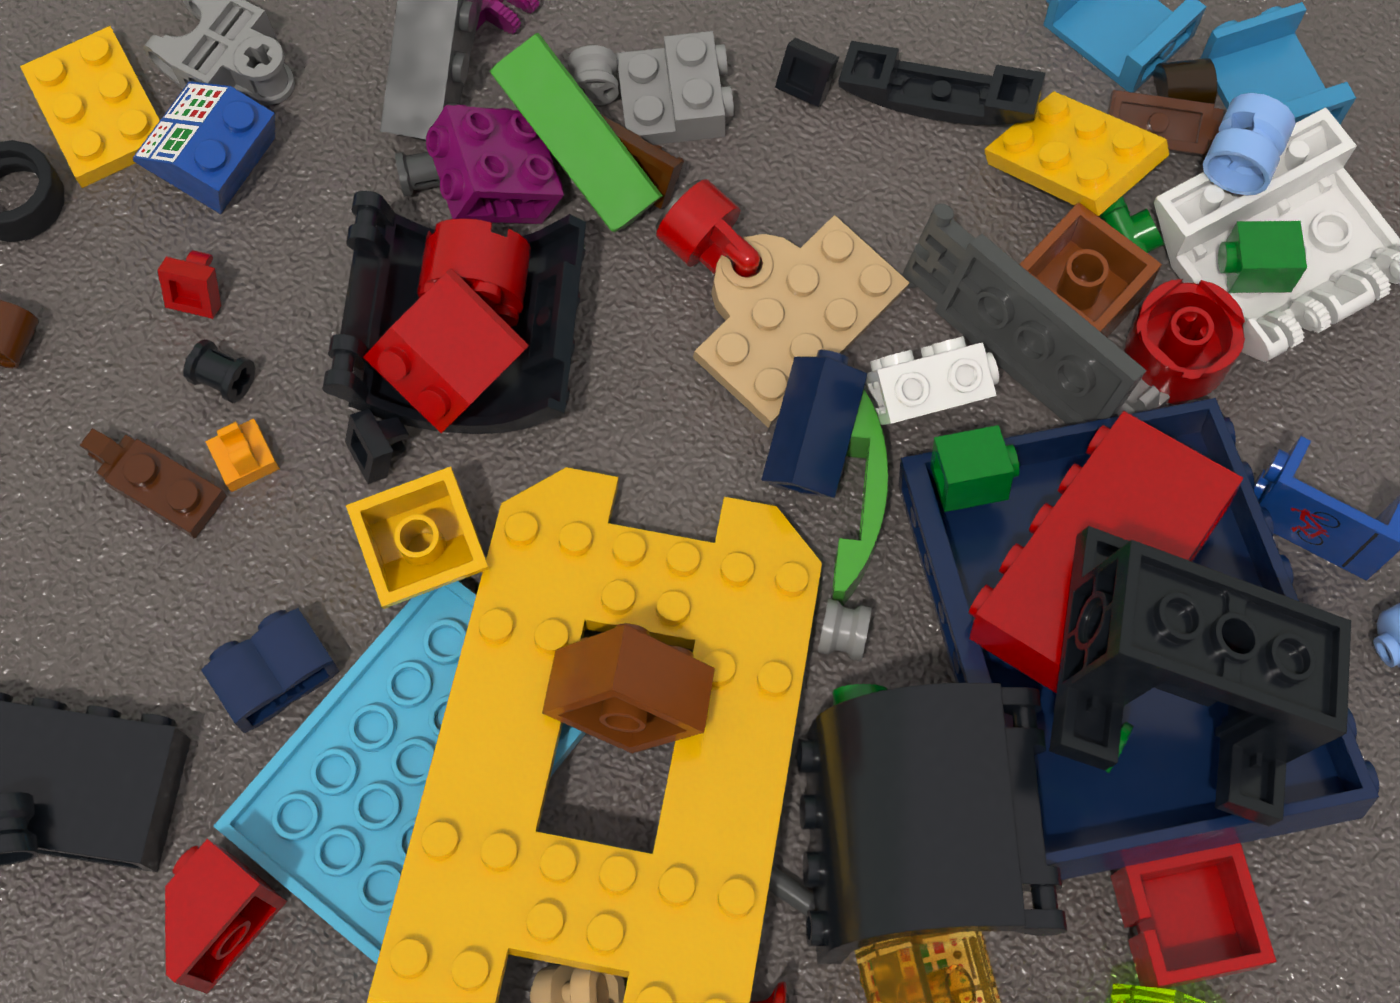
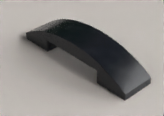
M851 41L838 84L840 88L864 100L921 118L959 124L1004 125L1034 120L1046 73L996 65L993 76L900 61L899 48Z

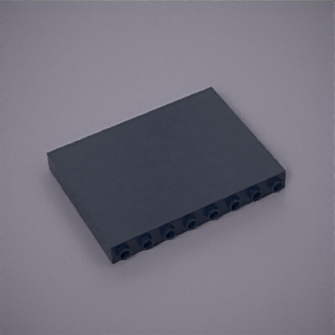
M1216 398L1131 414L1244 478L1230 507L1193 562L1299 601L1293 588L1294 578L1290 561L1285 555L1279 554L1273 539L1274 527L1271 515L1265 507L1261 508L1254 493L1255 483L1252 469L1248 462L1241 461L1235 446L1236 434L1234 425L1229 417H1223ZM1119 416L1003 438L1005 445L1012 444L1015 447L1019 461V476L1013 478L1009 500L944 512L930 467L932 452L901 458L898 486L956 683H1001V687H1027L1040 691L1042 710L1036 713L1038 728L1044 730L1046 751L1036 754L1034 757L1046 864L1060 867L1061 880L1361 819L1379 798L1378 775L1369 760L1363 759L1356 741L1357 728L1355 719L1349 708L1347 734L1286 763L1283 821L1269 827L1215 808L1220 737L1215 736L1216 727L1221 725L1222 718L1228 715V704L1218 701L1207 707L1152 688L1124 706L1122 724L1127 721L1134 725V728L1118 758V763L1114 765L1110 773L1049 752L1056 693L969 639L975 618L969 615L968 612L978 593L986 584L992 588L996 587L1004 576L999 572V569L1008 552L1016 543L1025 547L1033 536L1029 532V528L1038 511L1045 503L1053 507L1062 496L1058 492V488L1068 470L1074 463L1081 467L1084 466L1090 458V455L1086 453L1087 448L1098 429L1102 425L1111 429ZM1004 713L1005 727L1013 728L1012 715Z

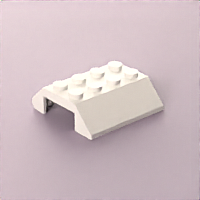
M1326 107L1295 123L1296 125L1282 155H1280L1276 171L1265 191L1256 195L1234 194L1218 187L1202 172L1157 196L1154 200L1170 265L1177 276L1183 279V283L1199 284L1201 280L1211 282L1220 286L1228 293L1227 274L1220 273L1218 267V251L1221 242L1227 241L1237 221H1301L1307 269L1293 291L1285 293H1229L1242 309L1245 320L1243 324L1245 341L1241 352L1262 362H1267L1287 351L1288 347L1293 348L1303 342L1305 337L1303 336L1302 328L1309 331L1313 330L1314 333H1320L1330 327V324H1336L1374 303L1375 299L1378 301L1390 294L1391 284L1389 282L1399 283L1400 285V238L1344 169L1345 164L1357 145Z

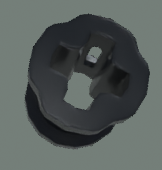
M204 339L199 341L187 356L183 376L194 385L203 383L220 391L223 399L236 403L244 397L253 382L255 364L245 357L235 359L219 351L214 342Z

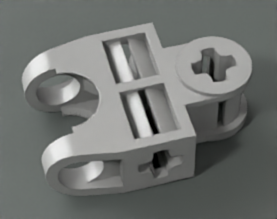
M183 0L186 8L200 20L197 27L183 36H169L166 34L162 38L152 35L143 46L144 52L151 62L182 89L185 88L189 81L232 86L261 105H275L286 100L295 87L294 75L291 69L284 63V52L279 42L275 40L276 35L265 10L245 0Z

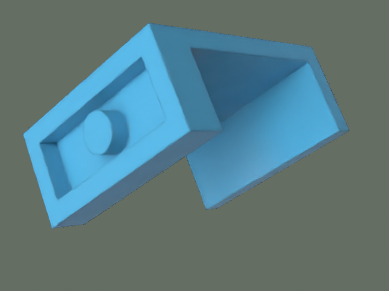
M1046 0L1049 6L1043 26L1126 91L1134 93L1153 75L1157 64L1166 63L1195 35L1207 6L1199 0H1185L1176 10L1171 11L1158 0Z
M1303 2L1285 8L1275 6L1265 10L1259 16L1241 22L1235 20L1228 21L1212 30L1200 59L1210 58L1212 60L1217 76V92L1226 109H1228L1232 99L1240 94L1257 93L1275 98L1286 105L1295 116V123L1325 107L1339 124L1342 123L1356 96L1348 82L1325 88L1295 34L1307 10Z

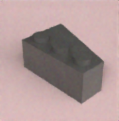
M397 0L380 132L426 139L429 128L433 126L446 105H461L460 100L468 75L469 60L483 0Z

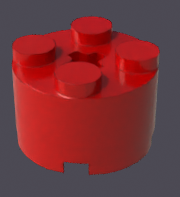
M450 219L437 223L435 232L432 234L428 231L426 236L417 291L419 298L452 268L510 327L517 325L519 314L523 309L531 247L528 241L522 235L509 228L507 237L491 232L492 223L483 220Z
M1177 279L1159 285L1146 297L1127 335L1123 351L1147 370L1141 378L1151 387L1154 385L1160 392L1170 396L1167 402L1169 404H1183L1188 400L1198 399L1211 393L1223 381L1243 349L1245 341L1243 324L1245 320L1242 309L1227 291L1211 282L1201 280L1199 284L1181 283L1183 279Z

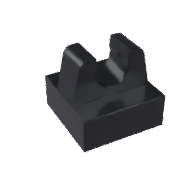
M794 38L787 45L775 88L819 107L826 100L839 56Z
M370 408L350 415L345 443L367 484L387 478L391 459L404 453L406 450L402 440L409 438V433L400 417L377 421Z

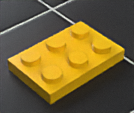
M111 26L20 66L81 188L135 164L133 156L160 120Z
M1055 91L1038 104L1034 120L1013 124L984 149L989 165L1074 206L1079 202L1097 216H1100L1169 156L1167 139Z

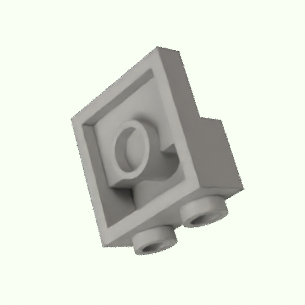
M713 31L664 36V48L616 53L626 129L641 136L643 140L652 145L725 137V117L734 116L731 86L721 87L719 75L728 73L727 56L724 44L715 45Z

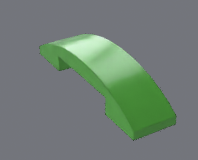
M863 389L846 453L847 457L866 458L859 540L839 538L835 556L831 599L839 600L842 606L853 595L870 564L885 512L888 491V462L884 435L878 415L865 389Z

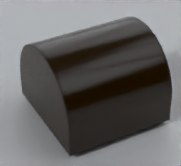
M1210 58L1159 63L1156 65L1153 79L1158 96L1215 104L1217 76L1214 64Z

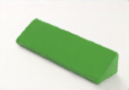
M539 33L531 36L490 70L498 84L612 232H617L632 224L662 197V194Z

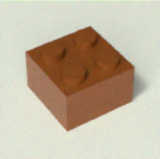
M1079 202L1019 264L1107 338L1149 293L1162 266L1159 261Z
M619 624L613 629L592 637H584L576 643L555 650L542 714L627 752H639L704 733L715 668L693 658V653L686 648L669 646L649 636V631L639 625Z

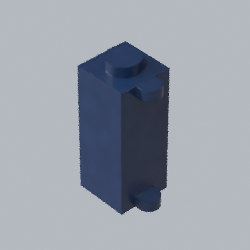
M818 350L816 357H794L762 481L768 482L770 486L791 490L802 495L835 498L868 373L848 366L849 358L833 351Z

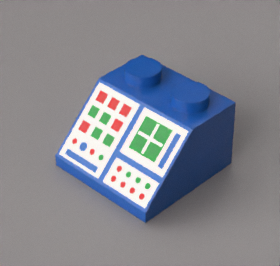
M189 81L133 156V162L217 213L222 214L274 141L275 113L232 86Z

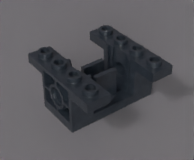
M1088 526L1076 537L1049 752L1107 770L1118 763L1124 706L1147 691L1156 688L1207 707L1219 701L1228 704V715L1222 718L1221 725L1216 727L1215 736L1220 737L1215 808L1268 827L1283 821L1286 763L1347 734L1351 620L1140 542L1128 541Z

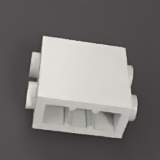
M964 336L920 348L921 359L914 360L912 350L870 361L872 372L867 374L864 389L878 415L880 424L886 425L997 396L994 385L999 383V371L993 354L985 352L983 342L966 347Z

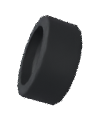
M15 140L0 142V178L13 172L27 171L35 173L39 178V183L34 194L25 204L10 211L0 212V240L6 242L29 240L45 232L58 219L65 202L64 185L45 154L29 143Z

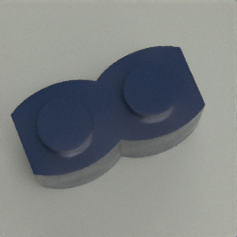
M299 608L289 612L280 610L270 614L258 625L259 631L250 639L240 643L238 641H230L218 647L210 655V662L201 669L230 717L243 733L249 732L269 721L292 702L316 690L339 672L336 664Z

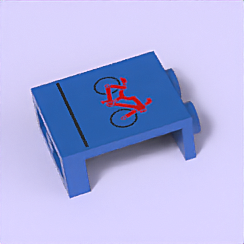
M1300 436L1288 453L1278 449L1267 469H1263L1254 482V493L1261 508L1265 507L1269 511L1273 521L1274 534L1367 581L1400 551V495L1374 519L1299 481L1293 476L1311 443V440Z

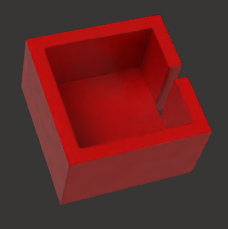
M1241 843L1125 866L1110 876L1124 928L1133 926L1137 928L1138 935L1130 938L1128 943L1142 993L1252 971L1277 962Z

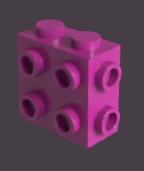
M446 105L427 132L426 148L428 154L433 158L440 179L441 195L447 201L452 219H477L491 223L542 224L564 196L561 179L556 173L547 146L519 110Z

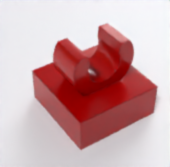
M192 250L185 261L166 256L157 270L165 308L211 319L215 317L222 305L216 270L213 267H209L213 260L211 254Z

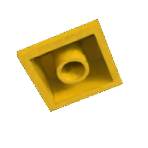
M451 466L346 505L383 609L489 569L477 531Z

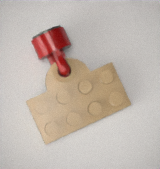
M708 179L696 180L684 188L664 210L656 225V237L688 267L701 262L714 274L711 295L717 312L725 319V322L694 351L693 359L769 428L778 419L794 357H816L818 350H828L843 354L906 291L910 282L835 215L801 248L783 237L759 234L742 238L732 229L740 215L741 209Z

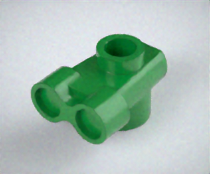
M1124 196L1120 197L1100 215L1102 220L1148 254L1165 245L1148 209L1146 208L1130 216Z

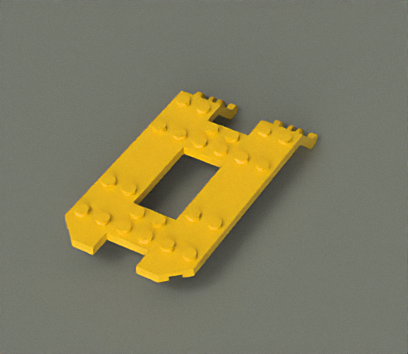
M565 467L501 503L486 557L489 569L482 572L367 1003H498L509 955L626 977L628 980L623 1003H750L822 562L777 506L724 497L715 543L610 524L618 490V477ZM619 624L639 625L649 631V636L667 645L693 649V658L715 668L704 733L675 741L653 854L538 832L563 725L562 722L542 714L555 650L580 641L583 638L585 629L605 632Z

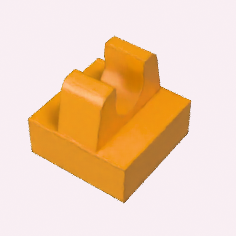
M254 418L240 425L235 421L217 430V436L205 441L226 486L231 492L280 469Z

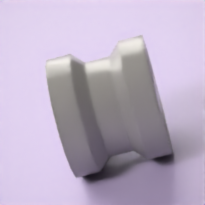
M598 45L583 46L570 53L568 57L569 73L593 105L603 106L614 101L619 94L618 80L613 76L617 70L616 54L611 49Z
M828 599L818 653L829 655L834 651L847 653L852 660L862 661L872 607L860 605L855 609L843 607L839 600Z

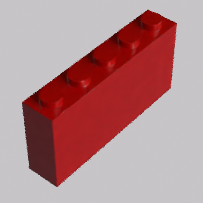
M1125 411L1122 412L1111 429L1105 425L1098 429L1086 451L1090 458L1083 467L1076 463L1071 466L1058 488V492L1062 494L1054 507L1048 503L1041 507L1029 528V532L1033 534L1025 547L1016 543L1011 548L999 569V572L1004 576L995 588L986 584L976 596L968 612L969 615L975 618L969 637L970 640L1057 693L1077 535L1090 526L1125 540H1134L1193 562L1230 507L1244 479Z

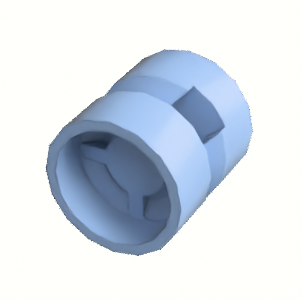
M1240 94L1232 99L1219 126V133L1216 134L1202 164L1204 173L1209 180L1221 189L1234 194L1256 195L1265 191L1279 164L1280 155L1285 150L1296 125L1295 116L1291 110L1279 100L1265 94Z

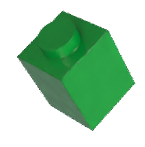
M1237 221L1227 241L1221 242L1218 251L1220 273L1227 274L1229 293L1292 292L1307 269L1301 221Z
M999 425L934 437L930 467L944 512L1009 500L1013 478L1019 476V461L1015 447L1012 444L1005 445Z

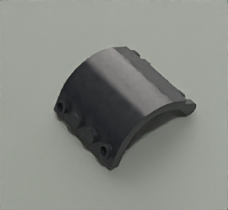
M358 191L354 194L351 209L352 213L356 216L355 224L349 226L346 240L347 246L354 250L341 332L330 338L328 355L333 359L332 367L325 372L322 389L327 394L348 401L349 407L360 411L370 408L376 417L382 419L400 417L404 425L438 431L363 358L387 330L419 299L417 291L426 236L428 231L433 234L435 230L396 214L382 195L373 191ZM569 214L539 231L523 235L530 244L531 254L523 309L519 314L517 325L511 328L529 346L443 432L464 434L513 432L536 426L565 414L570 396L568 382L571 357L575 349L573 337L576 310L580 303L579 283L581 265L586 252L584 245L585 221Z
M939 683L907 686L852 698L832 706L813 720L804 739H798L796 759L798 772L806 773L807 794L801 795L799 815L801 828L810 829L811 851H805L803 855V881L805 887H813L815 910L807 911L806 939L809 947L816 946L817 964H841L852 951L860 947L908 936L969 931H1012L1035 936H1052L1067 932L1065 911L1058 909L1056 890L1062 888L1060 867L1046 864L1034 755L1046 751L1044 730L1039 729L1037 725L1036 713L1042 710L1040 691L1038 689L1001 687V683ZM1004 713L1012 715L1013 728L1005 727ZM1023 891L1031 892L1033 909L1024 908Z

